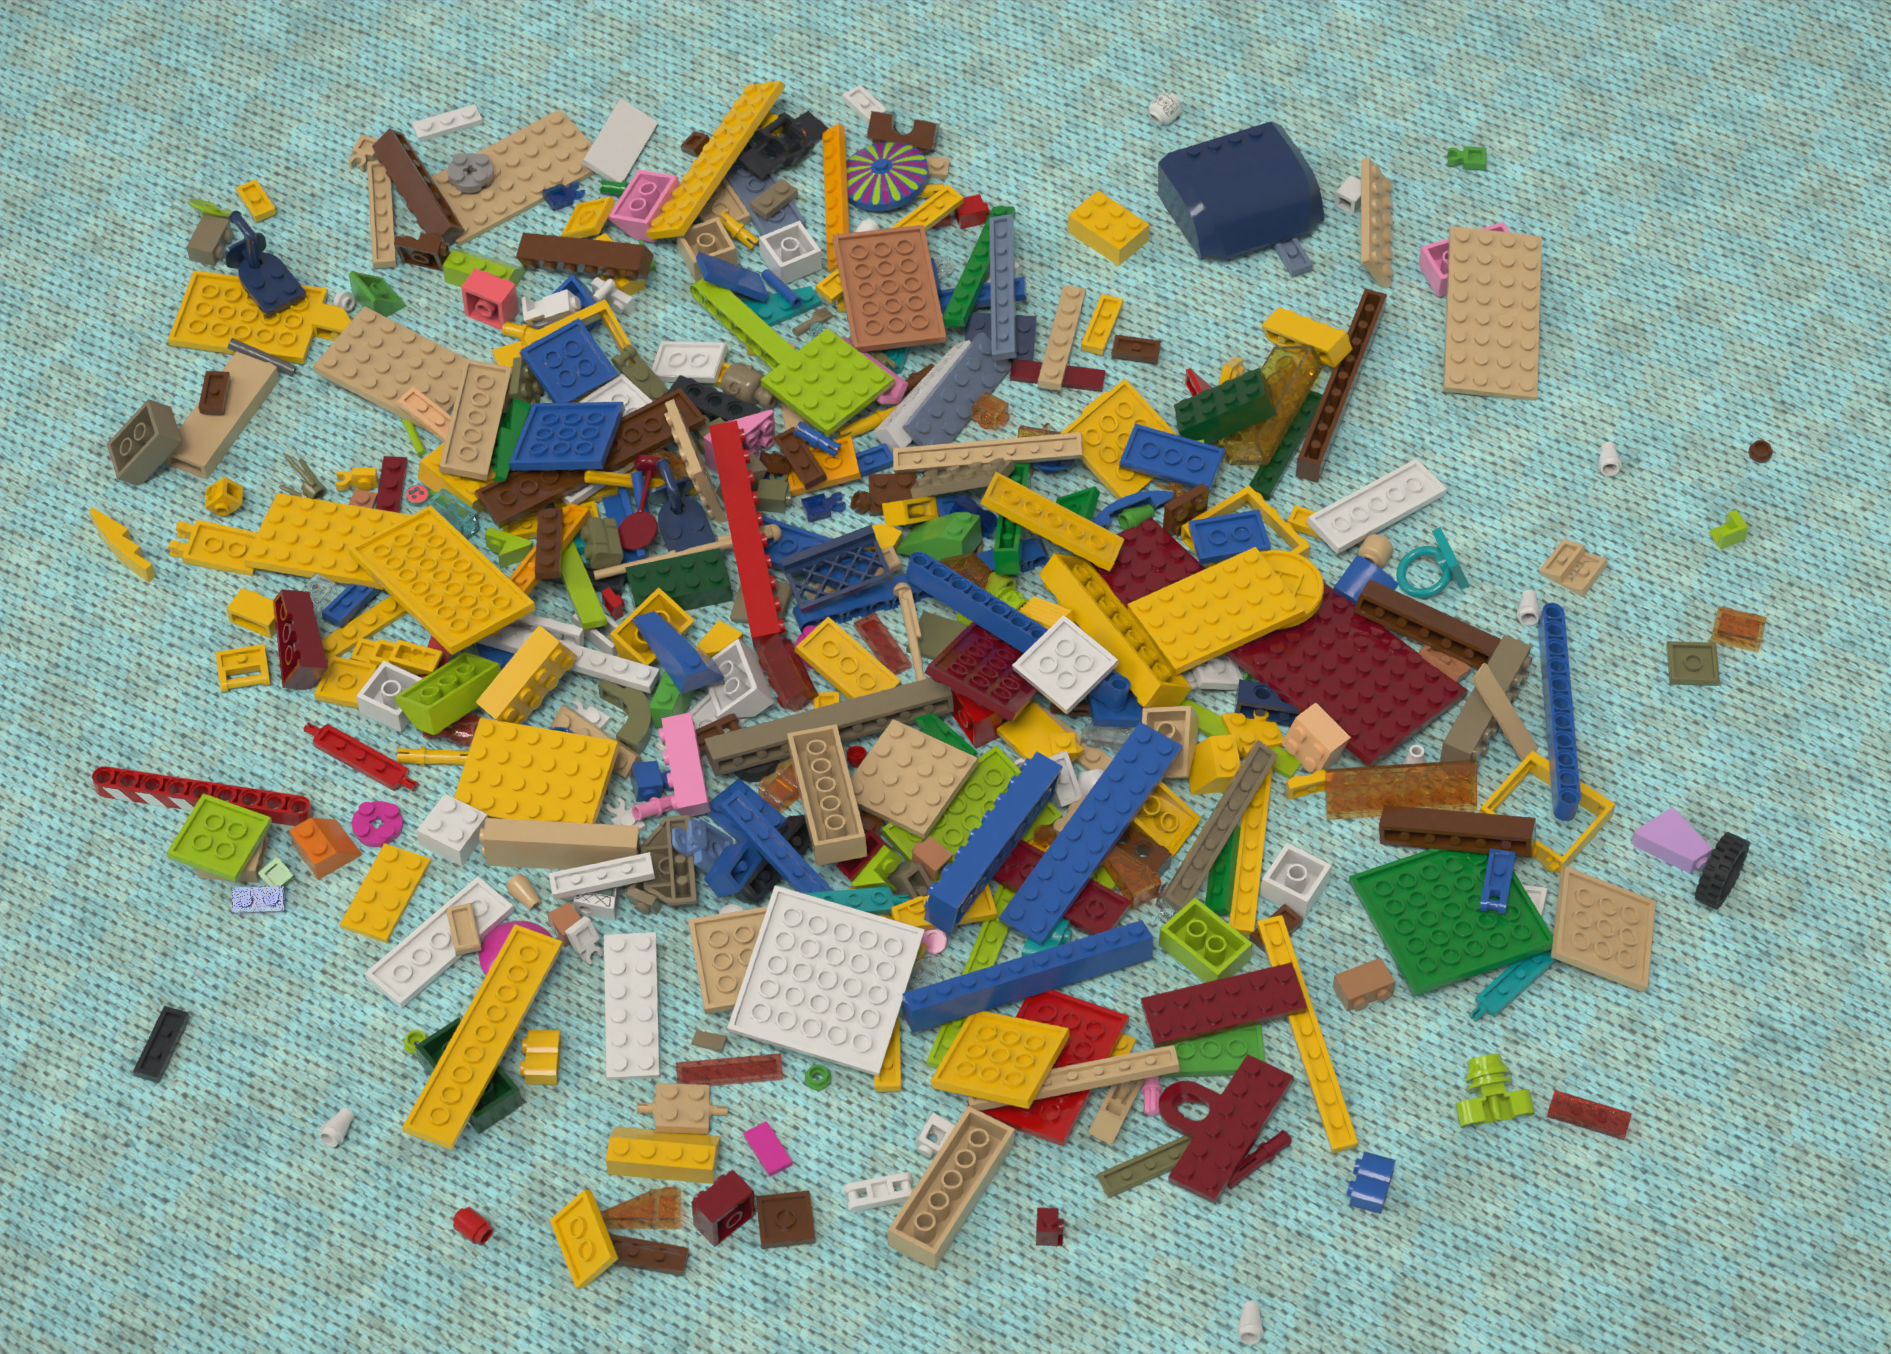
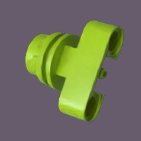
M992 572L979 586L1016 610H1020L1027 601L1029 602L1023 593L1016 590V580L1004 574ZM957 612L958 622L966 626L973 622Z
M1500 1054L1479 1056L1467 1061L1468 1072L1465 1079L1466 1083L1471 1084L1466 1087L1467 1092L1477 1093L1478 1098L1455 1103L1461 1128H1465L1467 1124L1482 1125L1495 1121L1516 1119L1518 1115L1525 1114L1526 1116H1531L1535 1114L1529 1089L1506 1093L1505 1086L1512 1084L1513 1080L1512 1077H1506L1510 1074L1509 1068L1502 1062Z

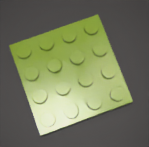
M829 328L825 329L761 379V386L815 428L824 432L827 437L894 385V378Z

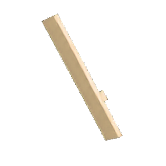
M1483 663L1471 680L1502 728L1503 735L1510 741L1521 761H1523L1532 750L1537 752L1538 747L1488 665Z

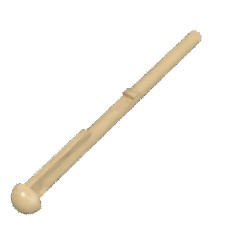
M770 524L759 527L760 534L765 533L766 539L773 538L774 542L780 539L781 529L779 526ZM731 534L717 537V542L692 547L684 551L675 553V550H672L667 554L593 571L595 580L624 574L626 573L625 567L716 548L721 550L733 548Z
M900 582L895 585L893 594L899 596L917 681L928 678V676L923 677V660L918 638L922 639L912 589L909 584Z

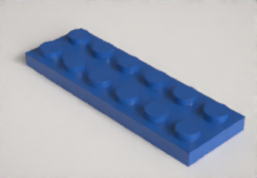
M762 516L764 526L775 524L781 529L780 539L776 542L773 541V538L767 539L768 547L763 548L765 555L770 554L772 567L783 570L781 558L831 540V538ZM863 550L861 555L872 558L874 552ZM848 556L841 558L838 564L849 567L853 558ZM858 560L854 569L865 572L869 563ZM874 565L870 574L874 575L879 567ZM820 566L817 568L816 573L826 576L830 566ZM835 569L831 578L842 581L846 572ZM801 573L798 576L807 578L808 575ZM851 574L847 583L855 585L860 582L862 577ZM812 578L813 581L823 583V580ZM831 583L827 584V586L838 589L839 587ZM862 591L856 592L854 595L859 596Z

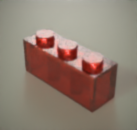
M776 633L755 651L760 659L758 662L761 668L766 671L769 677L767 679L769 685L778 695L777 701L780 706L797 712L813 701L819 694L799 655L794 651L795 647L792 641Z

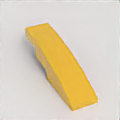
M92 507L89 510L92 523L104 543L132 572L148 583L155 578L152 563L143 559L140 546L131 541L129 529Z
M359 638L350 659L375 664L378 667L383 661H386L412 674H431L436 670L443 652L399 639L397 643L383 639H378L375 642Z

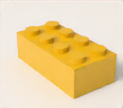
M539 625L476 703L499 722L504 721L522 725L527 721L529 715L542 704L543 698L548 692L557 686L562 675L572 668L578 656Z

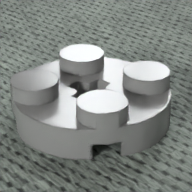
M458 153L453 156V161L447 169L450 184L455 185L456 189L460 192H478L482 190V186L489 185L493 180L492 164L485 154ZM474 171L472 175H467V172Z

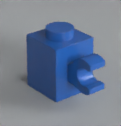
M657 761L632 763L630 780L636 802H648L653 797L661 798L663 788L667 791H674V787H669L667 773H671V770L660 773Z

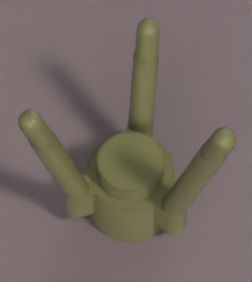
M285 455V459L305 480L301 486L303 494L284 485H280L279 488L293 496L310 498L312 500L323 498L327 492L326 487L319 482L304 460L300 458L299 463L306 473L289 455Z

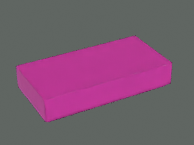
M767 1121L743 1133V1137L769 1177L793 1165L791 1158Z

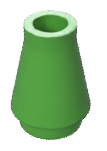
M1150 504L1124 509L1118 515V522L1123 530L1133 527L1137 528L1145 520L1153 518L1155 512Z

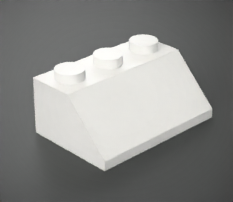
M737 639L712 657L724 676L723 680L707 685L719 718L729 714H735L737 718L755 717L774 703L755 652L740 639Z

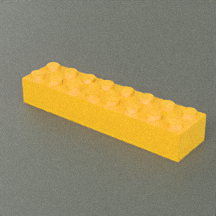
M1054 553L1038 576L1044 582L1045 588L1055 595L1060 606L1073 610L1075 623L1118 659L1119 664L1113 670L1130 681V690L1137 697V702L1145 708L1179 706L1192 689L1181 673L1175 675L1128 609L1114 595L1109 585L1088 560L1079 556Z

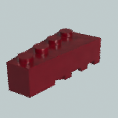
M281 589L273 600L282 688L312 689L326 672L328 666L310 592Z

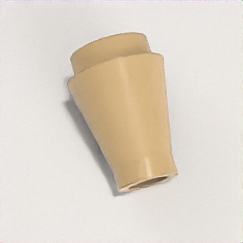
M519 873L507 882L508 894L526 906L529 911L534 910L533 906L538 907L541 905L542 901L527 876Z

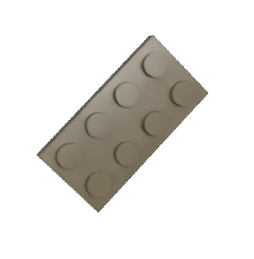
M997 458L987 464L974 462L969 464L968 467L960 468L959 465L948 467L944 471L931 469L924 472V475L910 489L912 498L989 486L995 472L1008 477L1015 469L1013 459L1004 460V458Z

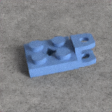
M700 818L688 821L687 831L680 827L672 829V845L674 848L687 857L693 854L694 865L707 873L726 846L732 845V837Z

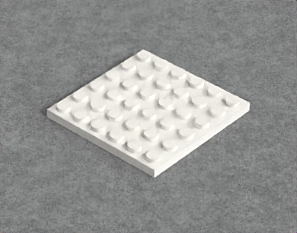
M775 885L727 1031L879 1077L902 1005V993L906 992L925 929Z

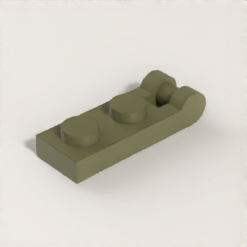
M628 344L623 348V352L620 355L616 354L611 359L621 374L625 375L652 401L665 396L669 390L638 355V352L632 345ZM629 359L634 363L630 368L625 363Z

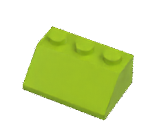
M453 249L443 264L445 282L458 287L464 284L475 268L489 272L501 279L509 280L516 287L527 270L524 267L467 249Z

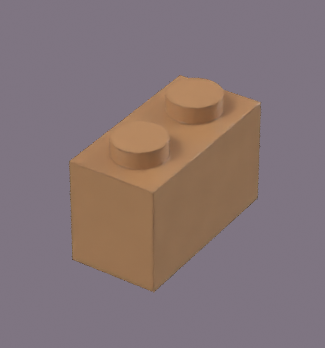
M1381 957L1336 974L1333 981V989L1347 1012L1353 1009L1355 1011L1363 1010L1369 1003L1376 1000L1378 1002L1386 1001L1393 994L1395 981Z

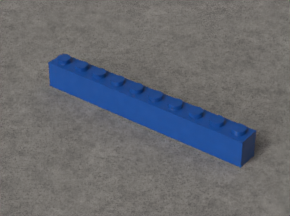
M1143 920L908 991L902 993L903 1016L912 1033L1147 961L1152 959L1153 936Z

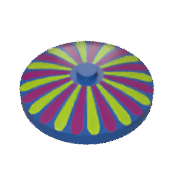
M882 142L873 144L857 151L846 161L848 202L864 210L886 211L901 207L919 196L929 180V169L925 156L917 148L905 143Z

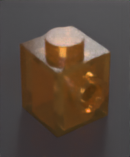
M984 391L972 406V420L978 422L984 429L990 428L997 431L1000 426H1005L1010 418L1008 413L1009 403Z

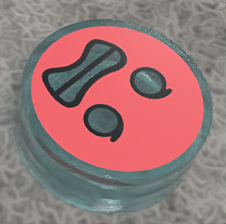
M413 485L405 493L406 501L411 507H423L430 500L429 490L423 485Z

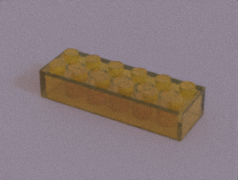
M1313 345L1273 347L1261 370L1271 386L1277 415L1220 439L1217 446L1225 449L1224 458L1228 465L1269 464L1324 367Z

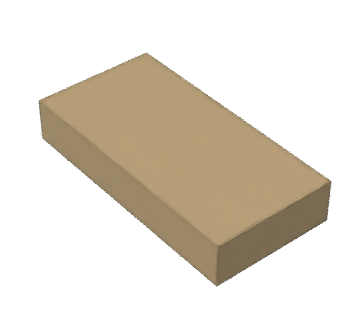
M468 903L446 908L456 956L480 951L481 945L472 904Z

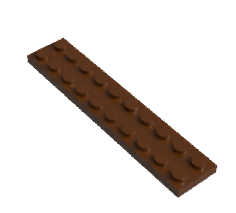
M679 388L623 416L603 469L596 470L613 472L635 461L636 457L647 455L674 441L672 429L664 415L668 412L665 403L674 399L690 432L706 425L705 417L685 392ZM591 469L515 470L507 475L505 481H494L476 490L475 496L500 529L589 484L584 481V474L586 470Z

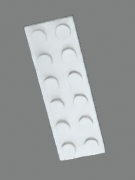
M1414 459L1309 516L1307 524L1336 554H1339L1363 541L1369 535L1385 529L1445 496L1447 488L1417 459Z
M477 876L365 972V977L402 1009L464 955L456 956L446 908L471 903L479 940H481L513 913L514 907Z
M656 932L604 935L607 1081L660 1078Z

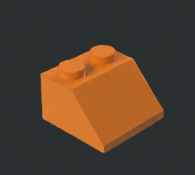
M309 818L289 830L292 846L318 880L362 856V853L336 819Z

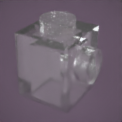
M317 573L313 575L301 590L310 592L314 613L322 616L321 612L338 596L336 583Z

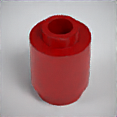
M471 1207L461 1208L453 1217V1228L473 1244L483 1245L493 1234L494 1228L490 1226V1221Z

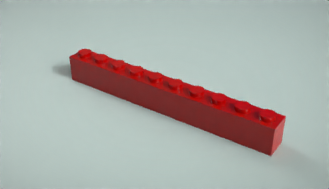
M737 420L710 425L709 430L753 647L759 648L783 643L781 634L786 633L783 618L778 619L777 612L781 611L779 597L774 598L772 592L777 590L774 575L769 576L768 569L772 568L770 554L765 555L763 549L768 547L766 534H760L759 527L764 526L761 512H756L755 506L759 505L757 491H751L750 486L755 484L752 470L747 471L746 464L751 463L748 449L743 450L742 443L746 442L744 428H738Z

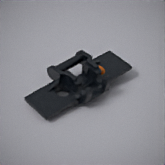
M809 111L796 119L782 112L776 120L763 129L758 128L754 132L756 139L760 143L740 156L737 161L761 180L777 168H782L783 166L791 167L810 154L814 149L815 142L821 139L822 133L829 128ZM783 126L782 134L785 135L784 137L780 138L778 135H771V133ZM764 153H771L775 158H768Z

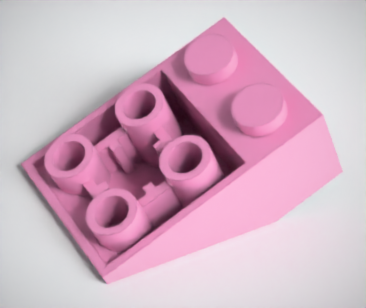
M773 410L735 419L737 420L738 428H744L746 442L742 443L743 450L748 449L749 455L755 454L758 457V448L761 446L766 449L772 447L775 442L773 438L775 437ZM709 432L704 437L705 465L718 474Z

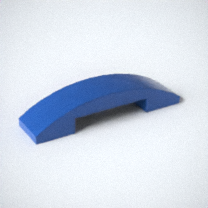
M1160 490L1134 493L1111 503L1092 522L1105 529H1109L1112 523L1111 518L1121 514L1122 510L1150 504L1155 511L1165 507V504L1174 500L1176 495L1174 492Z

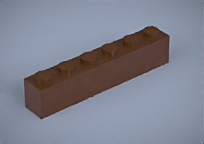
M389 128L372 146L377 154V160L384 165L387 170V176L394 181L397 186V192L404 197L407 202V208L417 218V224L426 234L430 232L439 234L443 237L444 242H448L450 246L465 231L405 135Z
M533 233L522 234L516 258L528 270H536L538 268L552 273L557 270L571 275L584 273L591 277L604 275L610 279L624 277L630 281H637V279L647 280L654 256L646 245Z
M1369 579L1360 593L1353 611L1476 669H1480L1483 663L1488 664L1501 641L1496 636Z
M1384 805L1379 822L1380 844L1477 853H1490V849L1516 852V856L1532 857L1537 837L1536 818Z

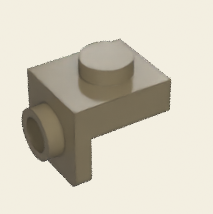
M644 881L627 885L625 895L629 902L635 905L634 908L642 914L647 915L650 912L657 916L662 907L657 897L644 892Z

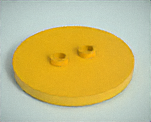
M1284 550L1260 552L1305 609V617L1279 629L1299 625L1312 617L1319 609L1324 595L1323 578L1317 567L1307 558L1293 552Z

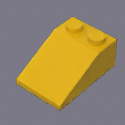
M1161 781L1128 827L1136 832L1143 833L1155 844L1164 846L1172 854L1171 857H1174L1202 818Z

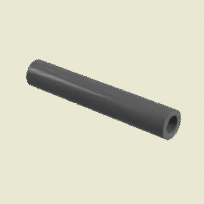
M231 338L228 344V349L263 362H270L277 366L278 371L291 377L293 372L296 371L297 366L234 338Z

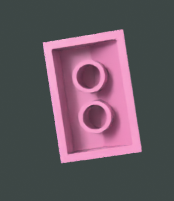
M638 169L612 209L608 219L635 240L641 239L654 243L656 239L650 240L646 231L650 230L652 227L651 222L661 214L662 206L673 197V190L680 186L678 177Z

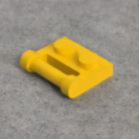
M265 644L215 652L221 693L229 692V689L258 684H263V686L271 685ZM261 671L259 675L227 680V676Z

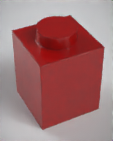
M980 194L964 197L963 204L954 210L960 230L985 224L987 216L990 214L988 204L983 202Z

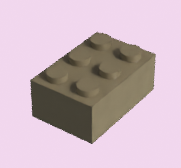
M148 399L107 443L118 480L137 486L143 484L180 445L182 440L171 406Z

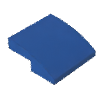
M1357 554L1334 586L1333 592L1346 598L1356 606L1360 593L1369 579L1393 590L1399 584L1381 568Z

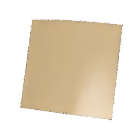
M1563 539L1540 568L1539 573L1584 597L1608 566L1607 558L1585 552L1584 545Z

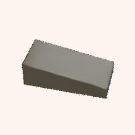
M696 1030L691 1045L722 1053L727 1042V1036Z

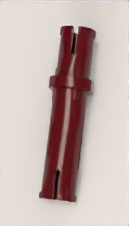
M1282 1130L1266 1143H1260L1258 1149L1244 1159L1227 1187L1231 1190L1266 1162L1275 1160V1155L1291 1144L1292 1139L1289 1134Z

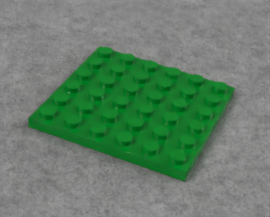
M1429 849L1349 876L1350 885L1414 997L1552 950L1553 935L1514 870L1506 914H1498V911L1489 909L1487 912L1480 911L1489 853ZM1490 896V899L1499 901L1500 897Z

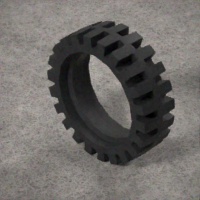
M1730 832L1724 833V836L1716 844L1711 857L1706 862V867L1702 871L1703 874L1699 878V883L1696 887L1695 900L1714 909H1719L1722 906L1744 866L1743 863L1749 852V841Z

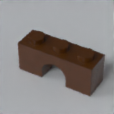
M871 111L867 138H872V143L877 144L886 141L905 143L916 147L921 153L926 154L929 153V150H935L940 123L915 119L911 132L903 135L896 128L897 115Z

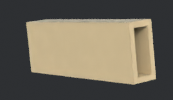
M236 351L222 370L223 372L230 373L224 413H199L198 403L179 428L182 442L166 458V464L207 480L279 382L277 366H274L272 363L263 362Z
M486 818L485 828H480L479 842L482 843V857H486L487 866L567 870L642 854L639 826Z

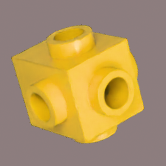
M225 476L206 489L205 509L221 517H226L235 512L242 505L243 486Z

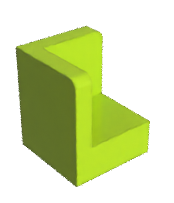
M1734 510L1728 513L1725 525L1711 529L1709 534L1718 547L1723 549L1744 541L1749 527L1738 511Z

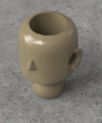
M734 363L726 370L722 377L721 390L725 394L732 395L749 404H757L759 402L765 409L773 408L778 401L777 397L761 386V379L765 375L754 369L753 365Z

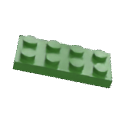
M1261 1023L1166 1045H1174L1180 1071L1160 1075V1078L1234 1075L1247 1054L1265 1062Z

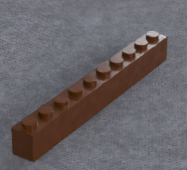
M1366 288L1363 292L1347 333L1352 350L1332 370L1298 456L1296 477L1319 482L1384 316L1387 294Z

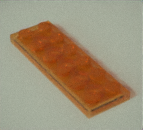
M1476 760L1325 769L1326 819L1378 817L1382 815L1384 805L1450 811L1477 810Z

